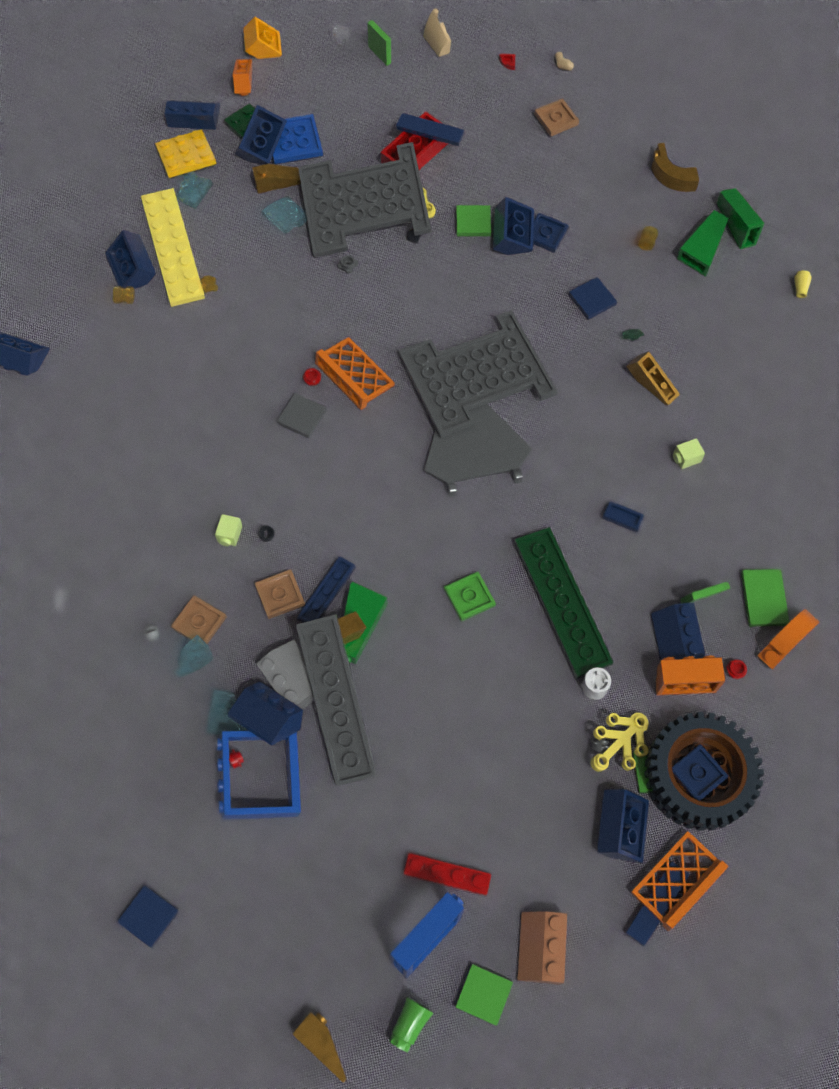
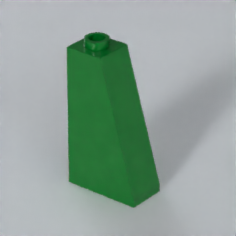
M736 188L721 191L716 203L721 213L729 218L727 225L740 249L756 246L764 226L763 220Z
M714 210L680 248L677 260L706 277L729 218Z
M354 582L350 585L344 616L356 612L365 624L366 629L359 639L345 644L349 664L351 662L357 664L388 605L387 597Z

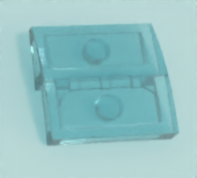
M289 197L281 198L262 210L263 215L285 234L295 226L299 228L307 222L306 211Z

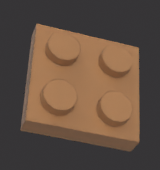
M563 98L536 109L534 113L550 137L579 125V119Z
M291 569L255 583L268 619L305 606Z
M194 595L171 625V628L200 647L205 648L227 616Z

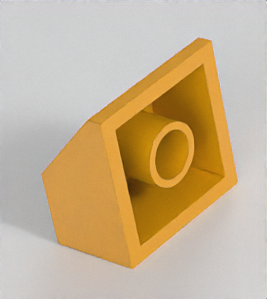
M255 16L243 28L245 51L257 59L281 57L280 32Z

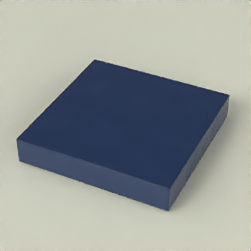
M538 213L534 220L533 244L555 253L567 233L569 225Z
M598 277L569 291L568 294L588 320L617 305V300Z
M701 744L672 767L675 779L692 798L698 801L702 800L729 777Z
M144 885L117 923L150 948H153L177 916L179 910Z

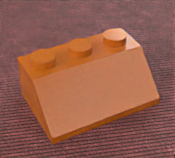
M709 655L700 659H695L693 656L675 660L673 657L662 659L657 666L656 696L716 693L725 682L722 658H715V656Z

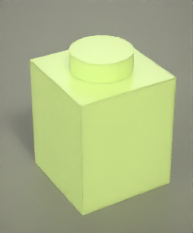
M696 438L677 445L673 458L675 463L679 464L681 469L701 463L705 452Z
M221 515L215 533L219 544L227 547L237 545L242 529L241 519Z

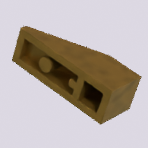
M274 164L252 167L258 194L301 184L297 167Z
M650 352L638 355L626 366L634 378L666 406L680 395Z
M310 1012L294 1031L293 1035L344 1083L347 1078L330 1031L325 1026L328 1021L319 1013L314 1015Z

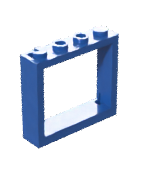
M222 731L220 738H217L216 750L220 751V759H217V771L221 772V779L217 781V791L221 792L218 808L219 813H222V820L298 817L301 813L297 732L283 739L286 745L288 807L231 808L229 741L262 739L250 731Z
M447 892L390 953L391 963L406 978L412 974L461 920L464 902L455 894L451 895Z

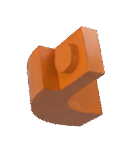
M806 609L802 610L757 656L773 670L820 621Z

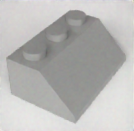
M292 640L270 651L257 663V666L274 690L295 705L304 709L315 700L303 651L296 640Z

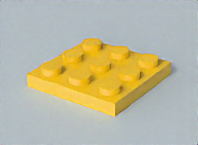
M202 129L155 143L168 178L216 164L215 157Z

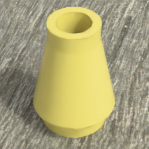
M798 271L794 276L796 297L798 298L807 297L812 279L809 271Z

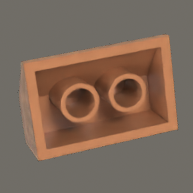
M546 911L521 912L517 981L556 985L564 984L567 933L566 913Z

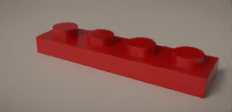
M411 853L408 854L404 870V876L486 897L492 875Z

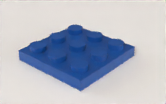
M309 114L286 118V125L273 154L274 164L323 156L314 115Z

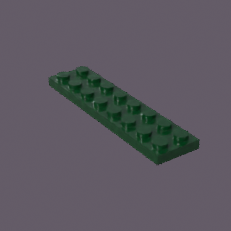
M548 527L515 539L514 543L576 679L585 676L592 668L599 667L604 669L612 666L614 663L551 528Z

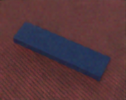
M405 113L401 114L396 125L397 130L458 147L464 136V129Z
M339 556L297 616V620L304 623L322 618L355 570L356 565Z
M672 861L669 864V868H681ZM666 871L663 873L658 883H667ZM670 871V883H682L681 871ZM685 871V881L687 880L688 876L690 875V874H689L688 872H686V871ZM655 886L656 898L668 899L667 886ZM671 886V899H675L682 886ZM651 892L648 898H653V892ZM656 902L657 911L664 916L669 908V903ZM643 905L625 934L644 947L660 923V920Z

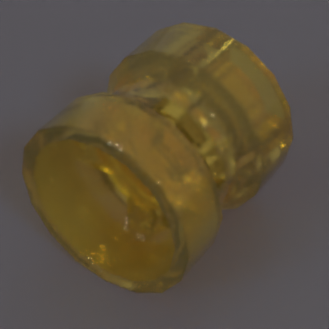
M652 226L644 227L638 241V246L646 251L653 250L656 243L655 240L659 234L658 230Z
M114 286V303H134L135 291L133 286H127L126 288Z

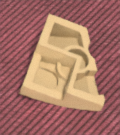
M436 8L433 9L427 20L423 37L438 57L450 53L451 39L446 32L444 23H439L437 18L439 11Z

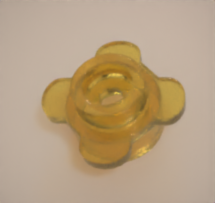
M207 275L200 279L204 293L218 290L215 277Z

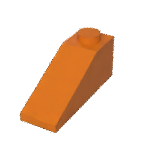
M236 59L233 70L235 94L245 96L251 93L252 59Z

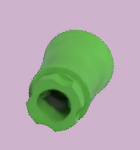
M406 997L389 1042L408 1053L411 1044L414 1045L421 1030L434 1013Z

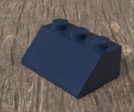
M169 100L166 102L164 113L167 126L171 128L216 130L220 103Z
M257 104L235 155L251 163L269 164L287 120Z
M505 197L495 207L493 250L506 255L532 252L534 208Z
M122 230L107 249L105 255L118 287L124 293L147 285L156 274V271L140 234Z
M1 332L0 365L6 370L19 371V374L26 376L37 372L50 348Z
M694 602L674 604L651 613L660 661L667 657H673L675 660L688 656H693L695 659L706 656Z
M260 681L245 688L228 712L229 718L271 746L301 730L303 709Z
M626 789L604 790L597 853L609 858L643 863L649 800Z

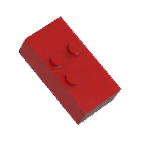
M426 111L420 116V118L441 123ZM403 131L380 152L381 162L387 163L399 160L397 145L413 142L418 169L420 170L448 143Z

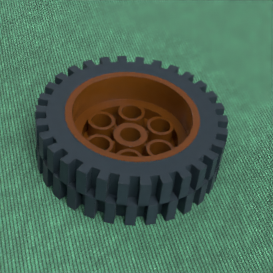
M697 712L694 717L692 713H688L683 718L680 716L667 724L651 743V747L646 755L648 758L645 760L644 767H647V770L644 772L645 778H649L646 784L647 788L653 790L650 797L652 801L658 799L660 802L657 808L659 810L665 808L667 810L665 816L669 819L672 816L676 817L675 823L678 825L685 822V828L692 829L697 826L699 831H703L706 828L710 831L718 827H726L747 813L756 803L754 800L761 793L758 789L763 787L764 782L759 780L764 775V769H758L763 764L762 757L755 758V755L760 751L757 746L754 748L750 747V744L754 741L751 736L745 739L742 735L746 731L742 727L738 731L734 729L737 724L736 722L731 720L726 724V717L721 715L716 720L714 719L715 713L710 712L706 717H704V712ZM699 744L712 757L720 760V767L729 776L724 780V786L718 785L709 793V798L704 797L700 801L692 798L675 779L672 767L678 763V760L684 758Z

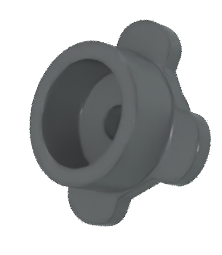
M350 255L343 256L341 262L338 263V268L344 269L346 273H352L354 267L358 266V261Z
M604 738L601 740H591L593 743L591 748L601 753H604L611 746L608 744L609 741Z

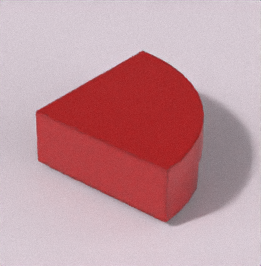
M500 54V63L507 69L515 70V54Z

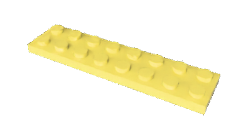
M174 188L142 195L141 199L171 307L205 299Z

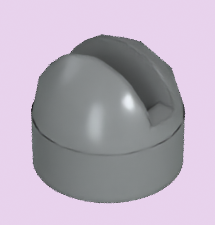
M154 625L145 627L143 632L145 639L149 642L157 641L160 637L158 627Z

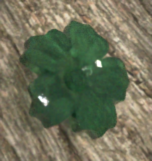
M640 329L623 331V339L625 340L630 338L631 341H635L639 337L644 336V332L640 331Z

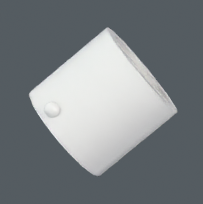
M592 668L587 672L583 684L580 686L588 698L594 700L601 699L610 688L611 676L603 668Z

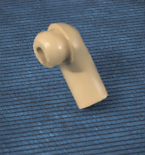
M562 52L555 54L556 64L559 69L568 71L573 69V62L563 58Z

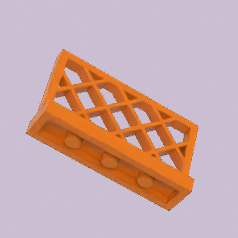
M349 337L325 351L321 349L316 352L315 364L360 410L364 409L368 402L395 385V382ZM348 344L353 351L342 350V347ZM339 354V359H332L329 355ZM341 355L352 356V360H341ZM354 357H361L364 363L354 362ZM340 365L351 366L350 371L342 370ZM353 366L362 367L363 373L352 371ZM365 368L373 369L376 373H365ZM352 376L362 377V383L354 382L351 379ZM364 378L375 379V383H364ZM377 380H384L387 384L384 386L377 385ZM363 388L374 389V392L367 395Z
M687 831L631 893L663 924L662 926L669 932L729 866L723 860L720 862ZM687 838L694 844L695 853L683 852V842ZM680 856L681 868H669V857ZM684 856H695L696 868H684ZM699 856H707L713 862L709 868H700ZM656 871H666L667 883H655L654 873ZM670 871H681L682 883H670ZM685 871H696L697 881L695 883H686ZM700 871H705L700 877ZM651 878L652 883H646ZM642 886H652L653 898H644L638 891ZM655 886H667L668 899L656 898ZM671 886H682L683 896L681 899H671ZM656 902L669 903V912L664 917L657 911Z

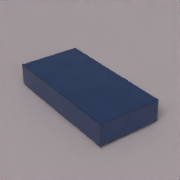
M609 501L602 519L638 533L645 515Z

